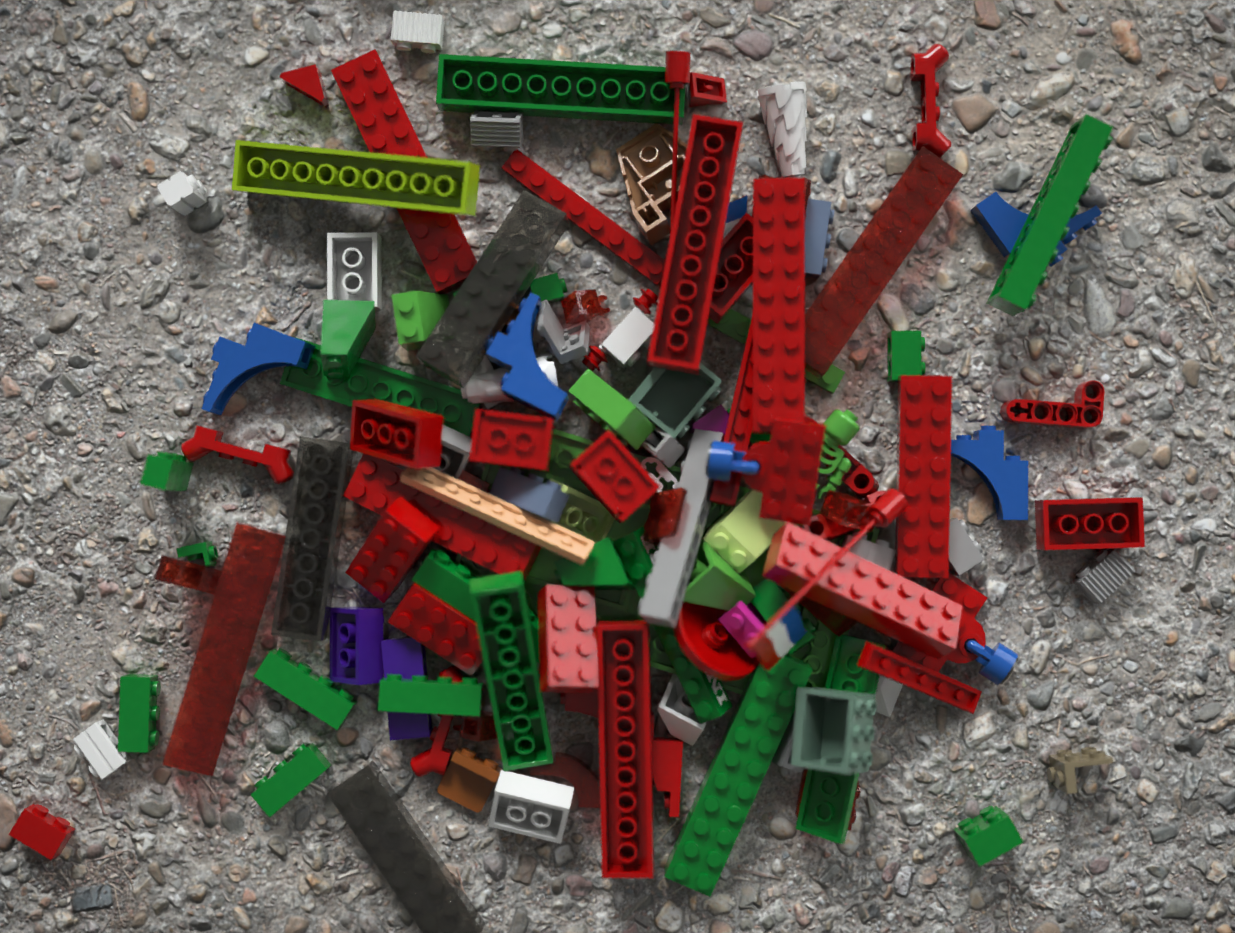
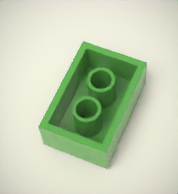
M587 369L568 390L575 397L573 402L588 417L599 423L606 432L610 430L625 447L630 444L637 450L656 428L634 404L590 369Z

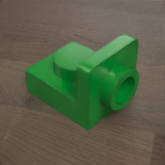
M212 541L176 548L178 558L186 557L187 561L201 559L203 553L206 567L217 565L216 560L219 558L218 550L215 545L213 546Z

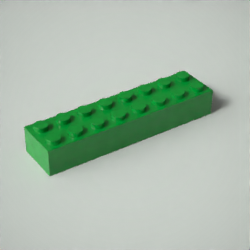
M1085 114L1070 127L986 304L1011 316L1023 313L1027 308L1030 309L1033 306L1037 297L1034 292L1037 286H1041L1044 283L1048 274L1045 272L1048 263L1051 264L1058 254V250L1055 248L1059 240L1063 241L1069 231V227L1066 225L1070 217L1074 218L1080 208V204L1077 202L1081 195L1084 196L1091 185L1088 179L1092 172L1095 173L1102 162L1099 156L1102 150L1105 151L1112 141L1113 137L1110 136L1113 126Z
M522 571L470 579L471 598L504 771L551 764L553 763L552 745L543 692H540V675Z

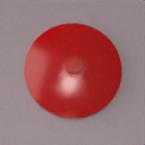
M683 601L676 627L673 629L680 647L692 663L706 674L724 681L740 680L756 668L759 663L757 655L751 658L719 621L728 610Z

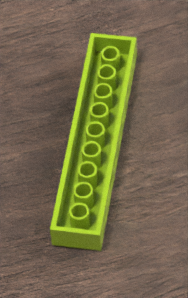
M236 140L232 190L263 195L475 216L480 165L465 161Z

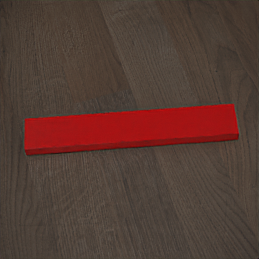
M869 642L865 643L857 664L859 667L971 714H974L982 691Z

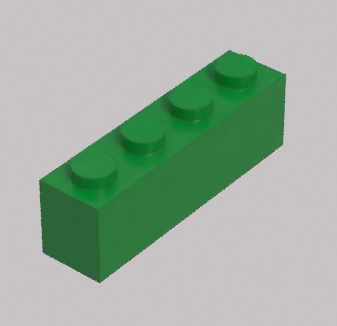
M281 648L269 651L254 677L334 729H340L357 704V701L353 699L354 695L343 688L339 690L332 686L333 681L323 675L318 677L312 673L313 669L303 662L298 664L291 659L292 655Z
M387 674V678L380 680L378 711L480 716L482 713L483 683H477V678H462V682L452 681V677L439 676L437 680H427L425 675H412V679H402V674Z

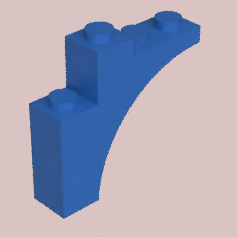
M994 192L970 210L1002 256H1008L1029 214L1012 207L997 192ZM1097 205L1088 211L1075 215L1074 218L1070 217L1066 225L1069 227V231L1063 241L1059 240L1055 248L1058 250V254L1051 264L1048 263L1050 267L1063 259L1061 254L1068 250L1065 245L1077 237L1076 231L1081 228L1086 231L1097 223L1095 218L1102 214Z
M530 293L527 299L524 298L518 308L520 313L516 320H512L506 330L508 335L497 332L495 338H490L485 349L487 351L486 355L489 361L510 370V373L506 372L500 383L504 396L558 421L569 398L567 393L563 392L548 379L535 357L533 331L542 303L539 296Z
M256 323L248 331L245 346L219 337L218 342L213 347V355L211 357V360L219 362L212 374V383L204 395L201 409L222 415L225 406L233 394L250 378L266 370L284 366L307 369L316 346Z
M981 426V430L973 431V440H971V435H956V440H951V456L970 466L982 478L992 495L996 507L997 520H1028V461L1020 460V456H1005L1004 460V430H996V426Z

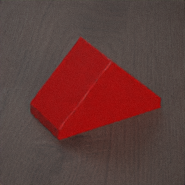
M316 64L281 73L280 79L285 85L327 108L329 103L321 72Z
M694 72L690 73V84H687L689 107L724 104L727 102L724 78Z

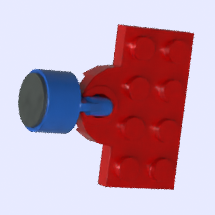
M774 417L771 441H761L753 444L747 452L735 451V444L713 440L708 450L705 475L709 479L729 482L732 470L740 471L745 483L750 488L763 493L759 518L810 526L826 425Z
M951 573L948 574V578H939L931 591L962 605L956 649L937 659L898 641L891 652L936 672L941 670L946 660L954 663H968L975 660L982 665L979 674L996 685L1004 683L1013 671L1019 658L1017 653L1000 642L993 649L985 645V632L982 625L975 619V616L988 597Z

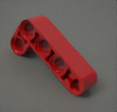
M1095 380L1079 384L1075 390L1074 403L1026 399L1010 400L1001 406L1000 414L1006 422L1071 428L1095 427L1101 423L1103 418L1104 387ZM1087 386L1091 387L1094 391L1092 398H1088L1085 393ZM1037 406L1043 410V417L1041 419L1034 415V410ZM1014 407L1016 410L1025 409V412L1015 415L1013 412H1010V408ZM1061 408L1067 412L1068 417L1066 421L1061 420L1059 417ZM1086 410L1092 415L1090 423L1084 420L1083 415Z

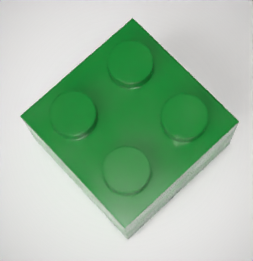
M988 806L979 812V816L973 819H964L958 823L959 827L953 829L967 855L979 867L1024 843L1010 816L997 806Z

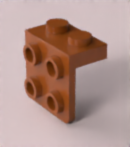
M458 747L437 788V792L474 812H481L502 768L498 767L499 764L491 759L485 758L484 760L476 756V753L469 748Z

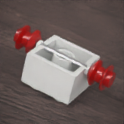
M649 288L646 291L640 289L642 293L640 298L633 297L636 307L606 338L602 346L600 345L598 348L597 346L589 345L591 352L584 356L582 363L592 372L594 369L600 371L598 365L601 362L608 363L605 352L624 369L627 365L632 367L641 357L639 352L643 347L646 349L650 347L654 323L644 314H652L650 308L653 305L658 306L657 300L659 297Z

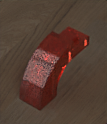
M162 555L154 580L226 598L234 574Z
M556 752L555 762L530 767V775L559 776L568 780L576 789L578 807L601 808L599 780L592 769L579 758L570 754Z

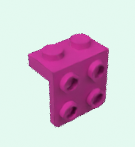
M740 601L728 610L719 621L741 645L742 649L753 658L756 656V652L754 650H746L744 643L746 641L749 642L768 623L751 602L745 605Z

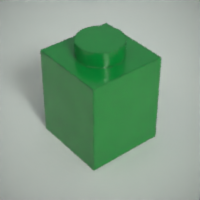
M558 273L529 280L532 293L539 296L541 302L547 300L551 304L565 300L563 293L568 292L564 278L559 279Z

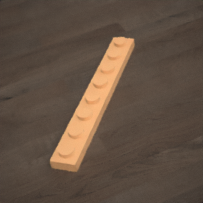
M407 467L401 474L400 482L581 565L585 563L594 548V541L432 467L423 469Z

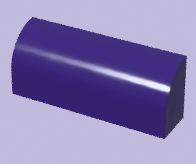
M410 636L381 641L384 678H387V674H402V679H412V675H425L428 680L424 645ZM387 711L390 741L431 736L433 730L431 714Z

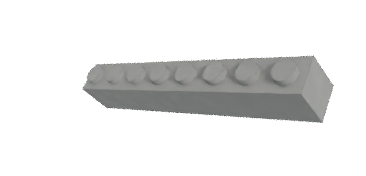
M695 429L693 437L688 441V454L686 460H683L681 464L682 474L680 480L674 487L675 497L673 504L668 507V520L666 527L661 530L660 547L654 554L653 570L646 580L647 590L644 598L639 603V614L646 623L671 628L676 627L712 504L709 500L714 479H709L705 475L708 450L713 440L723 442V433Z

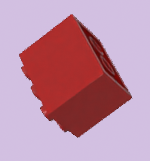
M476 409L469 460L478 463L549 471L555 421L553 418Z
M610 430L605 432L570 464V470L619 524L660 488L657 482Z

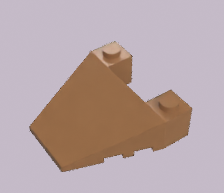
M654 124L616 149L633 216L638 229L651 246L670 234V226L663 212L671 208L673 133L659 124ZM679 137L676 203L687 150V144L682 142Z

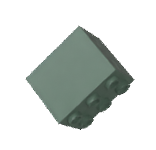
M700 363L698 375L655 367L628 400L651 422L674 439L676 437L680 440L690 428L687 425L692 418L696 421L706 409L703 406L708 399L712 402L722 390L719 387L722 380L702 363Z
M798 687L791 765L844 774L869 772V767L873 760L872 753L870 752L871 742L875 735L873 716L877 710L875 694L821 687Z

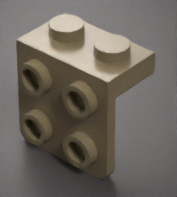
M1095 747L1081 748V752L1072 753V750H1058L1056 755H1049L1050 767L1047 768V776L1049 782L1067 794L1077 793L1075 767L1113 763V757L1106 755L1104 751H1097Z

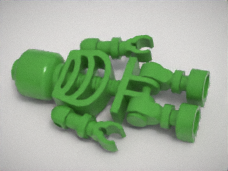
M838 409L834 410L823 423L826 427L820 461L830 465L825 468L819 467V473L829 474L833 471L834 473L829 475L827 478L829 480L828 483L819 490L817 497L821 499V495L829 491L830 497L826 500L827 504L833 501L836 487L838 485L841 486L842 477L851 467L850 460L842 458L844 452L838 446L848 445L859 432V425L856 423L858 417L848 409L844 412ZM828 453L829 455L834 456V458L827 459L823 457V455Z

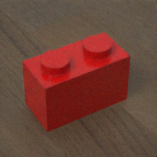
M32 804L24 808L9 835L46 858L53 860L61 855L76 829L71 827L70 822L62 817L56 818L48 813L49 810L46 807Z

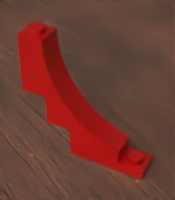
M598 688L590 693H561L560 704H565V711L579 712L599 719ZM651 712L652 772L657 791L669 792V794L664 796V809H668L669 817H679L683 741L678 738L653 737L654 712Z

